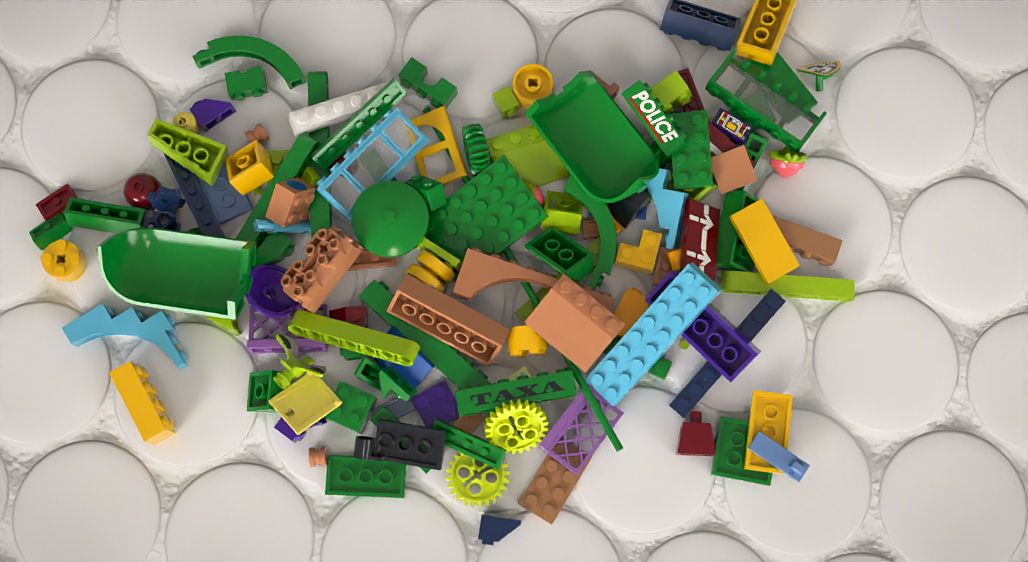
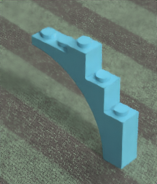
M102 303L62 327L70 343L76 347L105 336H134L159 346L181 370L188 366L186 362L188 357L182 349H178L176 345L178 341L172 333L176 330L173 325L175 320L170 313L166 314L162 310L146 320L141 310L137 311L131 307L117 316L111 306L108 307Z

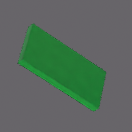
M778 52L772 66L750 60L751 65L749 69L756 74L760 70L765 71L766 76L764 80L772 85L775 81L781 82L782 86L779 90L786 95H789L791 91L797 93L796 102L802 106L807 102H810L813 107L817 105L818 101ZM762 90L766 99L783 118L790 108ZM794 112L786 124H790L800 115Z
M328 455L325 495L404 498L406 464L383 460L381 462L362 460L353 456Z

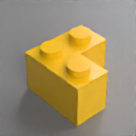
M643 229L639 247L620 242L614 266L651 275L662 234Z

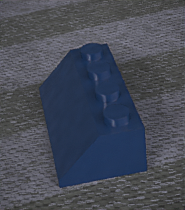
M669 0L659 30L668 35L675 34L681 36L684 40L698 41L699 44L704 46H714L720 51H731L741 18L683 0Z

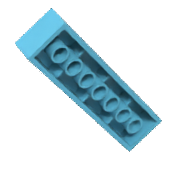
M694 263L688 264L585 380L613 407L619 404L722 289Z

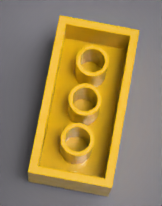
M755 0L738 40L736 55L772 66L797 5V0Z
M129 361L109 372L144 442L156 445L176 434L173 429L175 424L170 417L167 418L164 412L167 409L164 403L158 400L156 396L158 392L155 386L149 383L147 379L149 374L145 367Z

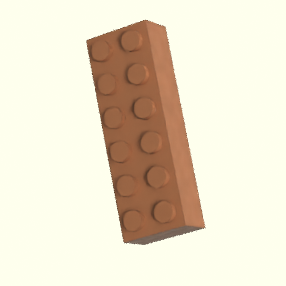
M407 273L386 311L487 366L491 365L510 332V329Z

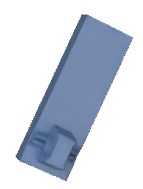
M760 431L747 448L796 482H800L810 466Z

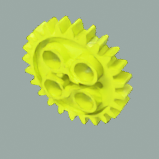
M518 399L517 403L514 404L510 400L509 405L503 402L502 408L496 406V413L489 412L490 417H486V424H484L485 437L487 441L506 449V454L512 451L514 455L518 450L522 454L523 449L530 451V446L536 448V442L541 443L542 437H546V431L549 430L545 411H542L541 406L536 407L535 402L529 405L528 400L521 403L520 399ZM509 416H512L515 424H512V419ZM517 429L520 431L521 436H522L523 438H521V437L519 436Z
M459 452L460 456L454 454L455 462H448L452 468L446 469V472L451 474L446 477V481H451L447 488H454L451 496L457 494L456 501L458 502L463 499V506L470 502L472 509L475 504H478L479 509H481L482 503L489 507L490 500L497 503L495 497L502 498L503 495L500 491H507L503 484H509V480L504 478L510 475V472L504 471L508 464H502L500 469L492 467V469L482 473L489 465L485 464L482 467H478L475 465L476 459ZM465 469L469 471V476L461 478L458 475L460 470ZM474 473H482L481 480L475 478L466 487L463 486L464 483L474 478ZM493 474L497 477V480L494 483H489L486 477ZM476 485L480 487L481 491L478 494H472L470 488Z

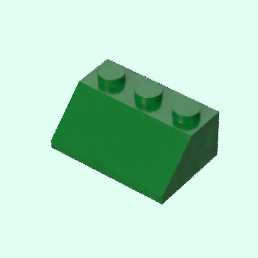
M551 226L525 244V248L561 274H565L568 278L581 280L593 271L594 254L554 226Z

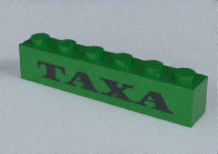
M567 368L558 369L553 374L540 372L536 374V377L531 378L528 375L517 377V380L514 381L501 379L497 381V384L490 385V382L478 384V387L475 388L462 386L458 388V391H455L459 417L496 411V406L502 408V403L504 402L506 405H509L510 400L514 404L517 403L518 399H520L521 403L528 400L530 405L533 402L536 404L575 397L577 394L573 371H567Z

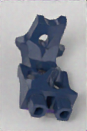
M159 186L156 192L148 193L147 199L153 209V218L145 215L143 228H148L152 224V228L180 231L181 224L176 222V210L183 208L186 199L180 198V188L169 189ZM167 217L169 221L166 224H161L160 219Z

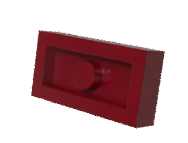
M67 183L35 205L43 218L49 221L65 210L70 197H78Z

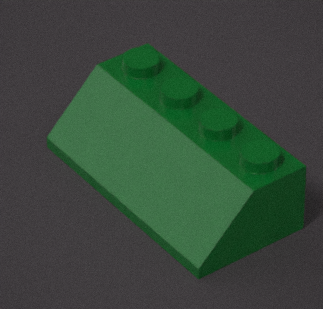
M729 191L725 195L719 224L716 266L723 270L753 272L754 262L729 216L760 200L746 191Z

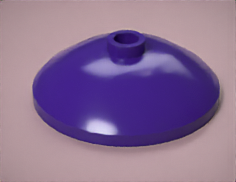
M276 264L258 265L251 270L249 278H252L253 281L250 292L245 293V296L255 310L270 317H282L288 315L297 307L299 302H296L287 295L281 285V279L287 269Z

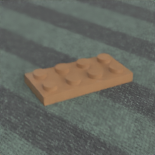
M564 443L556 444L552 451L557 455L565 454ZM567 443L568 454L579 452L578 447ZM548 454L518 504L552 525L592 456L576 476ZM580 455L569 457V464L575 469L581 464Z

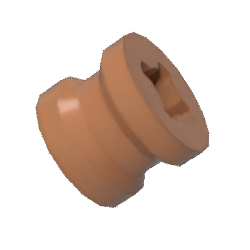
M322 446L320 449L309 448L310 467L320 464L327 466L326 446Z

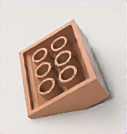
M565 274L561 276L524 322L585 373L625 325L624 322Z

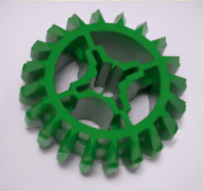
M472 123L463 126L462 138L469 169L475 175L486 169L491 162L483 128L479 123Z

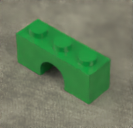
M411 57L398 74L401 85L416 91L415 94L420 98H426L431 101L430 104L436 109L445 106L447 109L458 94L457 87L444 78H441L435 85L425 84L423 80L428 74L427 67Z

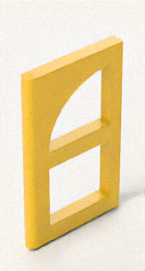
M445 106L411 119L410 121L416 127L431 126L437 128L445 137L444 141L419 150L415 155L420 174L429 178L423 161L424 158L449 149L456 171L439 177L435 181L446 185L466 177L467 172ZM405 125L412 146L417 139L415 134Z

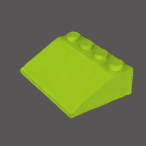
M534 125L486 139L492 163L502 155H505L525 184L530 183L539 187L568 178L571 175Z

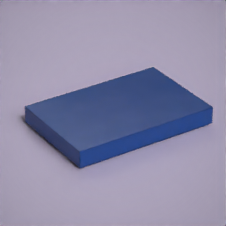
M395 326L391 327L387 334L407 339ZM420 350L412 366H405L373 357L383 368L391 366L415 389L435 367Z

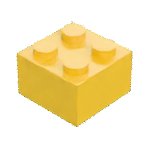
M257 139L225 158L229 182L242 196L274 177L270 154Z

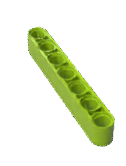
M722 272V292L765 296L772 288L781 297L844 302L855 300V281L850 279L783 275L766 285L760 273Z
M303 310L295 312L288 326L289 331L295 335L405 366L413 365L420 350V346L412 340Z

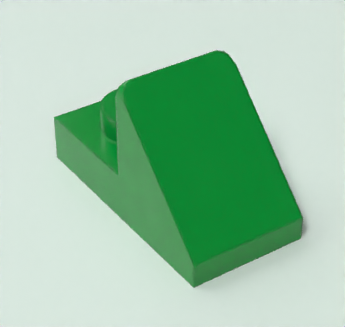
M391 366L379 372L382 399L390 396L394 391L398 398L406 402L418 392Z

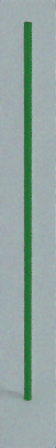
M429 107L423 110L424 114L431 111ZM432 127L440 142L444 141L445 137L441 131ZM446 149L445 151L447 152L449 158L452 161L449 149ZM468 174L466 177L461 178L464 184L471 180ZM510 248L503 251L508 261L517 262ZM520 282L536 308L540 300L532 286L528 282ZM561 354L569 369L573 371L574 378L617 452L622 450L621 442L580 370Z

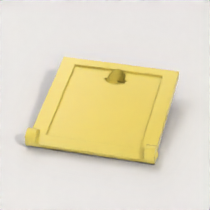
M307 372L302 378L271 398L269 403L295 433L299 435L339 407L342 401L319 376Z

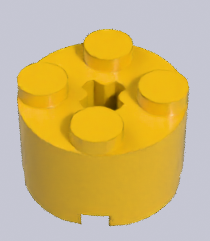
M63 239L48 245L40 257L44 270L60 282L76 281L84 274L86 269L85 254L72 242Z
M523 325L511 328L507 336L508 352L511 356L526 358L527 354H534V356L546 355L547 341L530 327Z

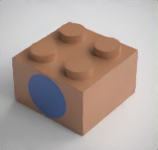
M299 177L276 183L265 217L283 228L305 221L309 215L310 204L315 198L314 192L316 187Z

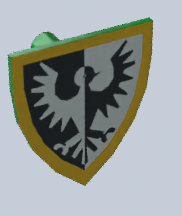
M839 61L819 62L800 67L796 71L816 75V91H823V80L837 73L840 70L841 64Z

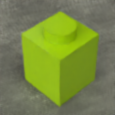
M509 86L492 94V100L503 119L513 117L518 113L519 103Z

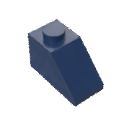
M481 515L478 539L482 540V544L494 545V542L501 541L521 525V521Z

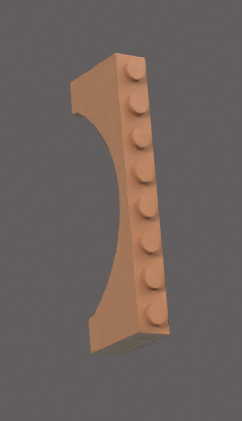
M468 248L452 296L470 302L474 295L488 287L516 281L536 284L550 291L559 279L551 273L542 274L536 268H524L519 266L518 262L512 260L507 262L501 260V257L498 255L490 254L489 256L483 254V251L480 249ZM585 285L581 287L612 312L615 298H612L611 294L595 292L593 288Z

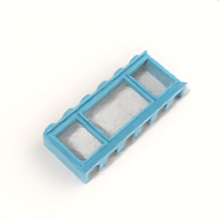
M398 107L394 111L390 109L383 116L385 120L381 124L377 122L370 129L372 133L368 137L364 135L357 142L359 146L354 151L350 149L343 156L345 160L341 164L337 162L330 169L332 173L327 178L323 176L316 183L319 186L316 191L348 222L351 221L352 209L359 195L373 184L390 181L430 140Z

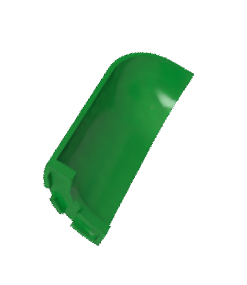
M592 71L579 72L569 83L562 87L563 92L556 96L553 93L547 97L535 100L525 112L526 116L582 190L596 201L613 203L623 200L636 192L640 193L646 189L647 184L659 173V163L652 148Z
M135 228L111 235L97 246L96 254L99 259L100 272L105 283L113 293L124 301L140 306L236 320L245 305L243 301L244 295L249 293L253 279L249 277L251 266H255L256 241L162 228Z

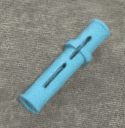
M255 219L253 229L254 231H267L271 234H276L277 232L309 234L311 223L303 221L283 228L271 220Z

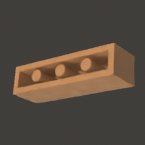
M772 215L792 252L800 254V257L804 259L812 258L818 260V263L824 266H832L836 262L843 240Z

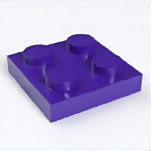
M445 380L411 398L426 427L432 428L436 419L449 423L459 417L457 401Z

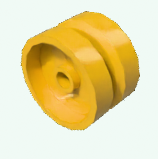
M532 63L519 68L513 76L512 92L519 103V107L528 110L535 100L553 94L554 82L552 75L548 69L539 64Z
M424 250L416 258L419 265L411 264L406 271L408 275L417 278L442 293L445 287L441 282L449 284L456 276L443 262Z

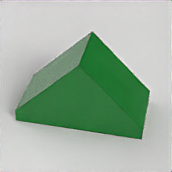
M363 357L354 375L381 391L379 372L382 368Z

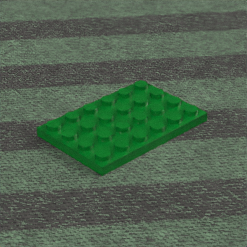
M502 155L446 199L447 204L429 212V226L425 238L463 263L468 248L480 249L483 251V254L489 256L490 254L500 255L549 216L508 158ZM453 269V272L456 275L453 278V280L456 283L459 272Z

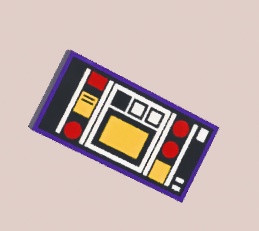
M721 107L711 122L721 132L741 144L745 142L753 128Z

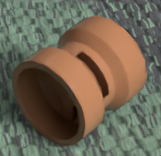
M260 123L255 126L253 131L248 130L244 133L250 143L256 139L258 142H266L270 139Z

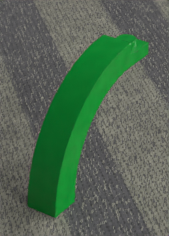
M227 36L207 42L209 49L200 50L196 55L192 56L199 69L226 58H254L267 63L277 70L286 81L290 90L307 83L298 65L285 51L268 41L255 37Z
M570 175L563 190L564 193L580 201L590 211L599 229V259L587 285L596 290L597 287H601L605 277L602 274L605 273L610 276L615 264L617 253L616 229L606 203L596 201L588 196L573 176Z

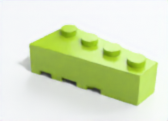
M157 118L148 132L150 144L213 187L225 163V158L228 157L227 145Z

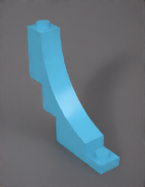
M659 168L658 175L647 184L646 188L655 203L659 217V226L669 229L665 236L666 248L674 250L678 249L685 216V205L689 193L667 189L671 170Z

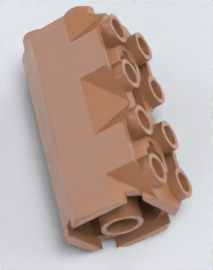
M332 225L329 229H319L305 247L307 258L303 261L296 260L281 279L283 291L293 300L301 303V306L315 313L360 255L364 247L353 241L349 235L342 232L335 225Z

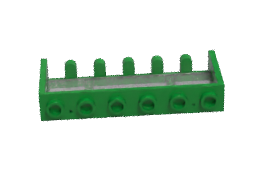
M733 49L710 78L705 90L711 96L723 101L727 107L739 112L743 118L752 121L756 127L768 132L772 138L781 141L788 149L798 153L827 113L824 111L820 117L812 113L813 105L810 102L802 106L795 101L797 93L791 91L789 95H786L779 90L782 86L781 82L775 81L772 85L764 80L766 72L760 70L756 74L749 69L751 65L749 60L745 59L742 64L734 59L736 50Z

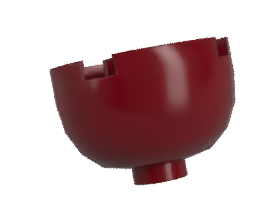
M136 173L125 182L123 194L127 203L132 207L149 211L152 209V206L148 202L147 195L148 193L156 192L159 186L162 185L153 175Z

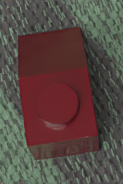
M349 306L329 311V318L368 328V310L366 306Z

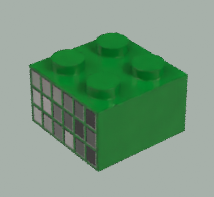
M340 381L334 393L342 401V404L324 416V418L362 435L378 399L374 395Z

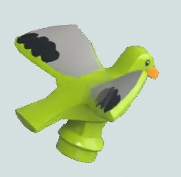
M283 334L276 335L277 340L288 356V360H280L286 369L278 372L274 377V381L282 389H285L287 386L289 387L290 381L293 378H300L306 371L319 377H323L326 374V367L313 365L314 361L311 357L307 356L302 360L299 359V351L295 339Z

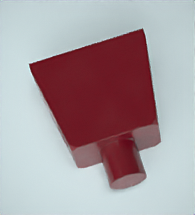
M690 411V422L681 423L676 455L712 457L716 455L711 423H702L701 411Z

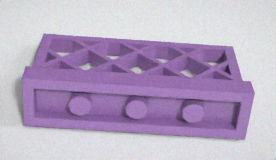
M321 304L318 310H323V316L327 317L328 306L327 304ZM297 305L291 313L285 315L279 322L270 316H266L258 322L255 319V312L258 311L250 306L249 340H247V349L250 354L286 353L277 338L271 335L278 327L285 332L284 335L295 339L299 353L327 352V344L301 336L294 338L291 332L282 326L288 318L292 320L293 317L291 315L297 310H307L301 305ZM268 319H271L276 325L267 331L262 325ZM259 328L266 333L261 339H254V332Z
M588 384L594 397L600 401L603 413L604 410H613L618 414L614 420L609 421L613 428L624 412L616 406L613 407ZM582 390L539 445V449L548 453L576 476L607 436L605 430L601 436L593 435L592 426L601 425V423L591 422L590 412L594 411L589 408V402ZM580 413H588L589 423L578 424L577 416ZM589 426L591 437L580 438L578 428ZM576 428L577 439L566 440V430ZM592 440L593 448L591 451L582 452L580 441ZM578 442L579 452L568 454L567 443ZM564 443L565 454L557 455L552 451L556 444ZM580 455L581 464L575 469L569 464V457Z

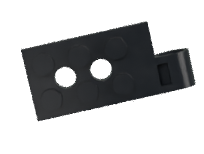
M379 419L376 438L356 436L353 457L362 460L378 462L383 460L441 470L447 430ZM402 439L409 440L410 447L408 449H404L401 446L400 442ZM421 442L428 443V452L421 451Z

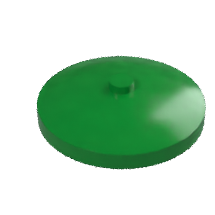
M382 181L371 185L359 195L352 209L351 224L357 240L367 251L380 257L393 258L406 255L420 245L428 230L429 213L423 197L413 187L399 181Z

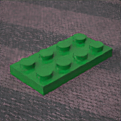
M707 110L670 114L675 121L673 126L676 130L680 128L686 136L684 139L686 144L672 154L674 190L714 187Z

